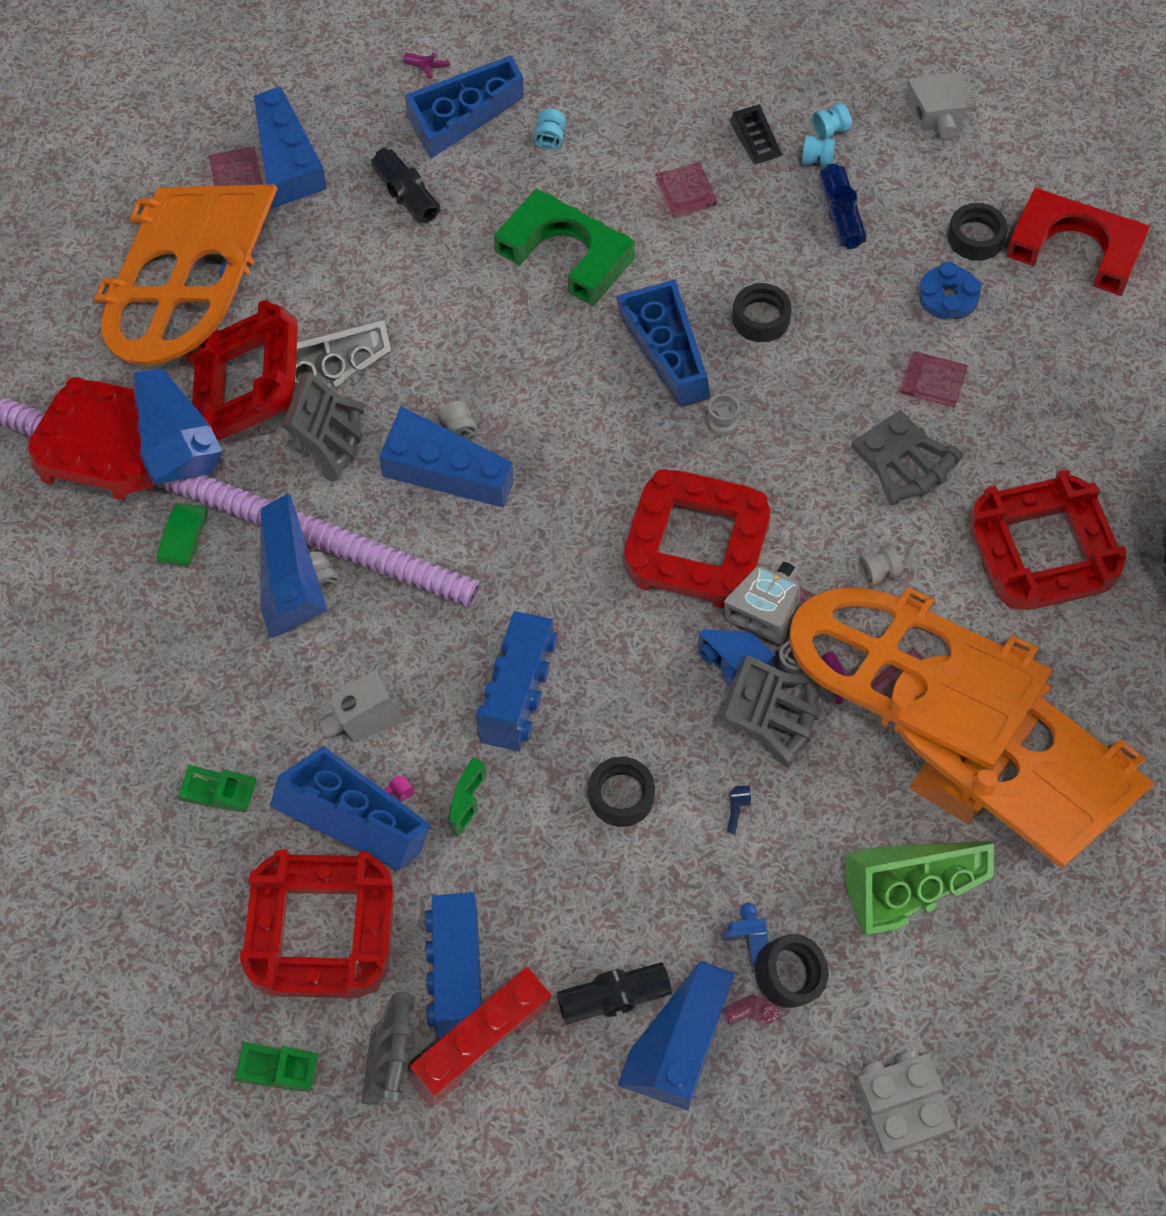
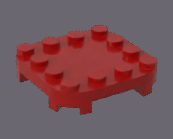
M72 377L67 380L66 386L53 398L28 444L32 468L40 475L41 481L52 485L55 478L105 488L112 490L113 499L126 500L125 494L138 492L143 488L150 491L154 485L140 457L141 436L138 433L139 415L138 408L135 405L134 389L100 381L84 380L80 377Z

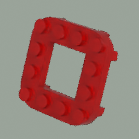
M268 300L258 302V313L222 330L216 328L203 343L197 346L195 352L190 351L187 353L186 361L195 366L192 404L210 425L217 441L270 419L280 411L285 412L289 409L295 386L298 320L278 304H272ZM264 345L263 376L253 380L252 391L223 403L226 362Z
M657 470L644 486L626 541L624 565L628 575L637 583V587L649 591L651 586L713 601V607L725 608L724 601L758 566L770 523V507L767 495L749 486L680 470ZM675 505L736 519L722 567L659 552Z
M1070 470L1057 471L1055 478L1000 491H998L996 485L985 489L984 494L978 498L970 518L971 533L995 592L1009 608L1037 609L1101 594L1117 584L1124 568L1126 549L1125 546L1119 547L1099 503L1098 495L1100 490L1094 481L1089 484L1079 477L1070 475ZM1064 512L1085 561L1032 573L1030 567H1024L1007 525Z
M288 849L274 851L275 855L265 859L256 870L252 869L248 880L250 895L243 951H240V962L253 988L270 996L358 998L379 989L389 967L395 897L391 874L380 860L373 857L372 853L366 851H359L358 856L289 854ZM288 893L357 895L352 954H349V958L281 957Z

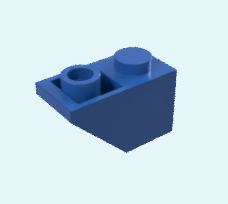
M704 629L699 633L698 652L701 658L707 664L711 665L714 663L721 670L722 678L729 686L732 685L741 658L745 655H749L774 667L775 654L752 632Z

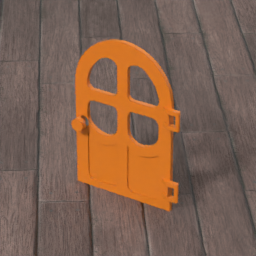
M275 184L157 187L152 199L139 198L129 221L131 223H141L122 269L118 278L102 279L93 299L95 303H106L101 320V332L105 344L116 357L134 365L162 364L192 351L216 330L230 307L243 273L245 275L250 274L247 263L254 265L251 253L278 189ZM141 207H144L142 213L138 214ZM214 253L220 254L226 259V268L217 284L213 286H184L193 264L199 258ZM164 254L177 256V262L168 283L163 286H135L138 274L147 262ZM106 286H109L106 294L102 295ZM131 302H159L146 334L135 340L125 338L121 329V314L125 306ZM182 302L210 303L205 315L189 331L176 339L163 340V334L176 305Z
M849 587L832 589L809 598L798 608L791 622L789 642L797 663L809 677L827 690L882 716L881 724L884 727H887L889 722L892 721L895 723L894 731L896 733H899L900 726L905 727L991 770L995 767L1053 671L1052 668L1033 660L1039 647L1013 635L1009 637L1004 646L929 612L935 599L910 587H907L900 598L889 593L867 588ZM911 596L916 597V598H918V599L924 601L925 603H922V602H920V601H918V600H915V599L911 598ZM844 607H870L890 613L894 620L881 637L874 638L837 621L833 617V612ZM914 627L922 628L939 636L946 642L950 651V658L943 663H926L902 652L897 646L909 629ZM820 634L830 635L862 650L867 654V657L854 675L844 676L838 674L820 658L813 645V638ZM1014 644H1017V645H1019V646H1021V647H1023V648H1025V649H1028L1029 652H1027V651H1025V650H1023V649H1021V648H1019V647H1017V646H1014ZM884 665H893L919 678L925 685L926 693L922 697L913 700L907 692L897 691L893 693L890 699L873 690L870 684Z
M950 655L933 656L921 661L931 664L943 663L950 658ZM903 671L895 683L892 695L897 691H904L915 700L926 693V688L919 678ZM1047 683L1028 712L1047 725L1052 733L1053 745L1046 751H1031L1011 739L1003 754L1015 764L1017 776L1009 781L998 782L997 775L987 769L980 770L976 775L960 760L962 755L905 727H899L898 731L903 739L920 757L963 790L962 799L964 802H968L972 797L975 800L973 807L976 811L985 807L1061 869L1068 865L1155 784V782L1137 770L1146 760V757L1122 739L1111 748H1108L1042 697L1052 688ZM1122 749L1125 750L1127 753H1129V754H1130L1131 756H1133L1135 759H1134V760L1131 759L1129 756H1127V755H1126L1125 753H1123L1121 750H1122Z

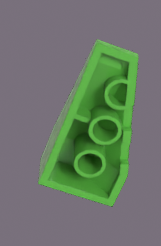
M991 841L885 846L845 853L846 888L865 935L899 929L909 923L907 916L923 908L928 913L938 908L935 901L945 895L953 893L959 896L994 877V843Z

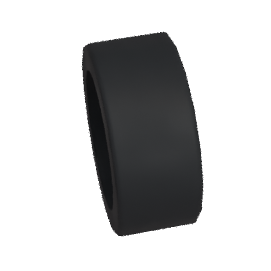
M969 203L961 206L953 213L947 234L948 243L952 250L963 258L972 261H984L993 258L1002 250L1008 230L1007 220L1001 211L988 204ZM969 222H979L989 226L994 231L995 236L986 241H976L965 236L961 232L960 227Z
M755 283L746 286L737 294L734 300L733 325L737 332L747 340L771 342L779 339L786 333L790 325L791 300L786 292L775 285ZM765 302L779 309L780 316L774 321L759 323L746 317L744 309L750 304Z
M625 756L612 757L600 763L592 772L588 784L590 806L595 815L603 822L616 827L633 826L644 820L650 813L655 800L654 778L647 766L640 761ZM615 775L634 777L642 786L641 800L630 808L619 809L611 807L602 798L601 789L603 783Z
M788 934L766 944L758 953L755 963L756 982L762 994L771 1003L782 1008H796L819 998L825 990L829 977L828 963L822 949L812 939L801 934ZM784 950L795 952L802 959L806 968V985L800 992L794 993L789 991L781 983L777 974L776 962L778 954Z

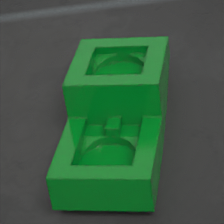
M175 503L160 541L156 556L157 562L183 566L190 565L198 549V535L207 520V507Z
M474 756L462 773L452 799L450 826L452 834L456 837L461 834L478 811L476 797L473 794L487 777L485 763Z
M189 764L178 800L224 810L247 812L257 778L226 769L219 773Z
M243 1042L234 1081L310 1092L318 1054L282 1046L281 1049Z

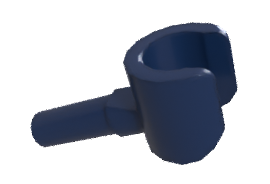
M735 786L732 789L730 797L731 814L727 833L736 834L740 806L751 805L750 786Z

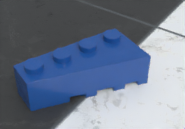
M510 55L406 94L407 117L429 158L431 159L521 100L523 98V75Z
M280 86L254 95L267 185L275 184L278 188L271 204L272 209L326 190L327 185L323 166L282 87Z
M676 279L617 295L616 299L620 317L679 405L685 406L711 398L707 374Z
M402 406L399 408L379 456L382 475L385 478L503 508L514 482L511 461Z
M518 611L513 612L502 642V653H505V656H497L494 664L493 682L488 681L484 691V696H486L484 706L479 705L476 713L480 743L520 752L523 741L529 742L533 728V722L529 721L532 711H538L542 692L538 691L540 681L546 682L549 674L550 662L546 661L548 652H555L558 641V633L554 632L553 619Z
M324 746L278 775L269 805L359 851L372 853L373 857L397 870L402 869L420 855L431 826L430 823Z
M475 892L431 895L432 910L425 911L427 932H432L433 935L432 941H426L427 963H433V972H427L428 995L434 994V1004L427 1005L429 1027H436L438 1041L482 1005L481 990H479L482 989L480 960L478 959L480 957Z

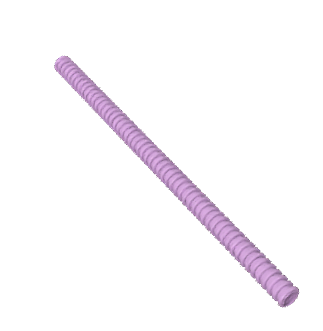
M8 398L0 400V426L3 425L8 429L11 428L16 432L31 437L45 413L29 408L24 404L20 405V403ZM207 475L155 484L159 488H165L169 492L174 491L175 494L183 495L187 499L191 498L195 502L200 501L205 506L209 505L213 509L218 508L220 512H227L231 516L235 515L238 519L244 518L246 522H253L256 526H260V508L270 503V500L266 498L261 499L259 495H252L248 491L244 492L242 489L235 488L230 484L226 485L222 481L217 482L215 478H208ZM302 512L297 513L305 541L310 547L316 546V549L320 551L325 549V552L328 554L334 552V556L338 558L343 556V559L346 561L352 560V563L356 565L361 563L362 567L366 569L370 567L374 572L379 570L380 574L384 576L388 574L392 579L398 577V581L402 583L407 581V584L410 586L416 584V587L420 590L425 588L426 592L430 594L435 592V595L438 597L444 595V599L448 601L453 599L456 604L462 602L466 608L473 605L478 596L480 588L478 580L473 579L470 581V578L465 575L461 578L459 573L454 572L451 574V570L447 568L442 570V567L439 565L433 567L431 562L427 561L424 563L423 559L419 557L414 559V556L411 554L405 556V552L401 550L396 552V549L393 547L387 549L385 544L381 543L378 545V542L375 540L369 541L364 536L360 538L357 533L351 534L349 530L344 529L342 531L339 526L333 527L331 523H324L321 519L315 520L313 516H306ZM472 595H475L473 601L470 604V599Z

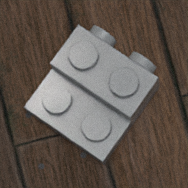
M917 1050L904 1053L897 1057V1064L885 1068L882 1062H876L864 1067L861 1070L863 1075L858 1076L856 1086L883 1155L932 1140L956 1130L941 1093L943 1090L942 1084L929 1053L919 1056Z

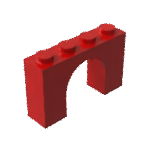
M1034 187L1011 237L1006 257L1035 267L1042 249L1050 237L1064 231L1084 233L1092 237L1100 245L1104 255L1093 287L1122 296L1145 243L1150 225Z
M528 966L525 967L409 1066L408 1080L433 1108L461 1084L462 1078L468 1070L495 1045L513 1031L518 1035L544 1013L552 994Z

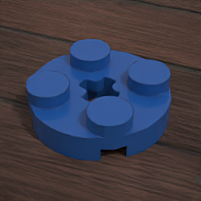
M947 261L942 263L940 267L929 270L922 277L919 287L920 303L925 311L936 318L946 320L947 317H957L956 319H962L969 316L977 308L982 285L972 273L958 267L953 262ZM947 288L953 289L956 296L952 294L946 296L944 295V290Z

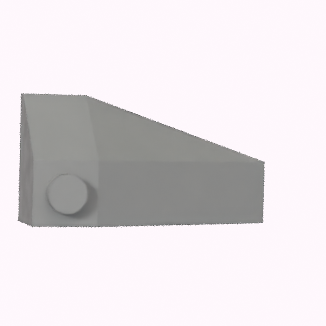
M384 320L297 338L295 386L292 396H294L302 374L311 372L329 388L337 387L344 382L343 380L391 351ZM260 347L257 350L263 370L264 347Z

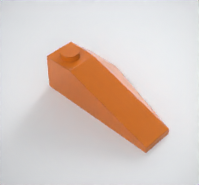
M1027 713L1012 739L1022 746L1039 719ZM1002 754L993 770L964 756L960 757L962 763L976 775L980 770L987 769L997 775L998 781L1012 762L1006 755ZM927 761L909 786V789L968 825L971 824L978 813L973 807L975 800L971 797L968 802H964L962 799L963 790Z

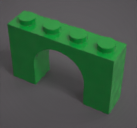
M537 188L494 234L495 253L519 266L541 242L548 238L568 236L584 243L589 251L568 275V291L571 295L593 307L635 259V241L628 235L613 230L602 221L587 216L578 208L569 206L559 201L552 194H546Z

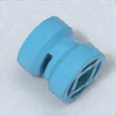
M842 102L832 105L828 111L823 109L814 112L812 115L814 130L822 140L833 137L835 132H846L852 127L850 113Z
M550 108L539 112L537 128L534 133V142L538 147L556 150L562 145L563 131L566 125V117L562 112Z
M806 135L802 165L811 166L813 163H818L823 168L831 169L836 139L826 138L825 140H818L815 136Z

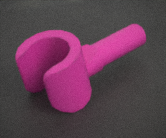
M403 776L394 777L389 782L388 787L384 788V791L391 796L395 794L399 801H404L415 793L414 788Z

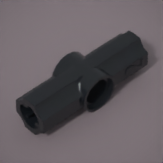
M384 147L376 152V155L371 160L372 168L386 183L391 197L398 199L396 203H403L419 223H428L435 219L438 213L441 212L440 204L425 188L423 179L414 167L408 168L392 149Z
M663 962L628 972L622 969L607 971L594 978L593 982L557 992L560 1009L566 1025L602 1014L605 1017L617 1016L616 1012L622 1010L624 1014L634 1009L637 1004L672 995L670 979Z

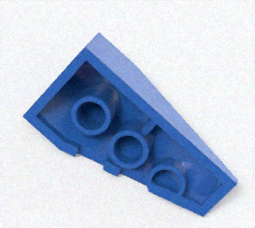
M163 368L134 372L135 405L138 408L139 415L137 426L138 433L141 436L140 457L153 485L212 474L223 451L207 421Z
M289 494L260 508V609L270 638L277 637L328 610L291 495Z
M700 961L631 1048L618 1086L689 1111L735 973Z

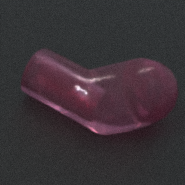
M753 994L722 1009L723 1016L730 1026L745 1018L763 1024L774 1023L780 1014L777 1005L771 1003L768 999Z

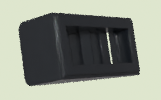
M760 104L733 112L730 119L731 126L754 165L782 155ZM755 123L753 126L746 127V124ZM758 130L760 131L759 134L750 136L749 134ZM761 139H764V140L766 141V142H763V143H760V144H756V145H754V143H753L754 141H758V140H761ZM769 147L771 150L769 152H765L762 154H758L757 150H761Z

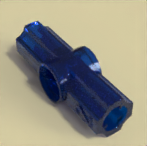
M838 163L828 164L819 172V179L829 207L828 217L834 223L840 245L846 247L847 250L858 248L859 245L866 242L867 235L857 207V193L850 186L845 167L840 166Z

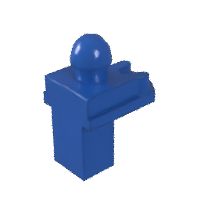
M746 902L740 908L742 921H731L730 924H727L728 931L721 934V940L747 939L751 967H755L758 953L768 944L767 926L765 918H756L758 912L755 905Z

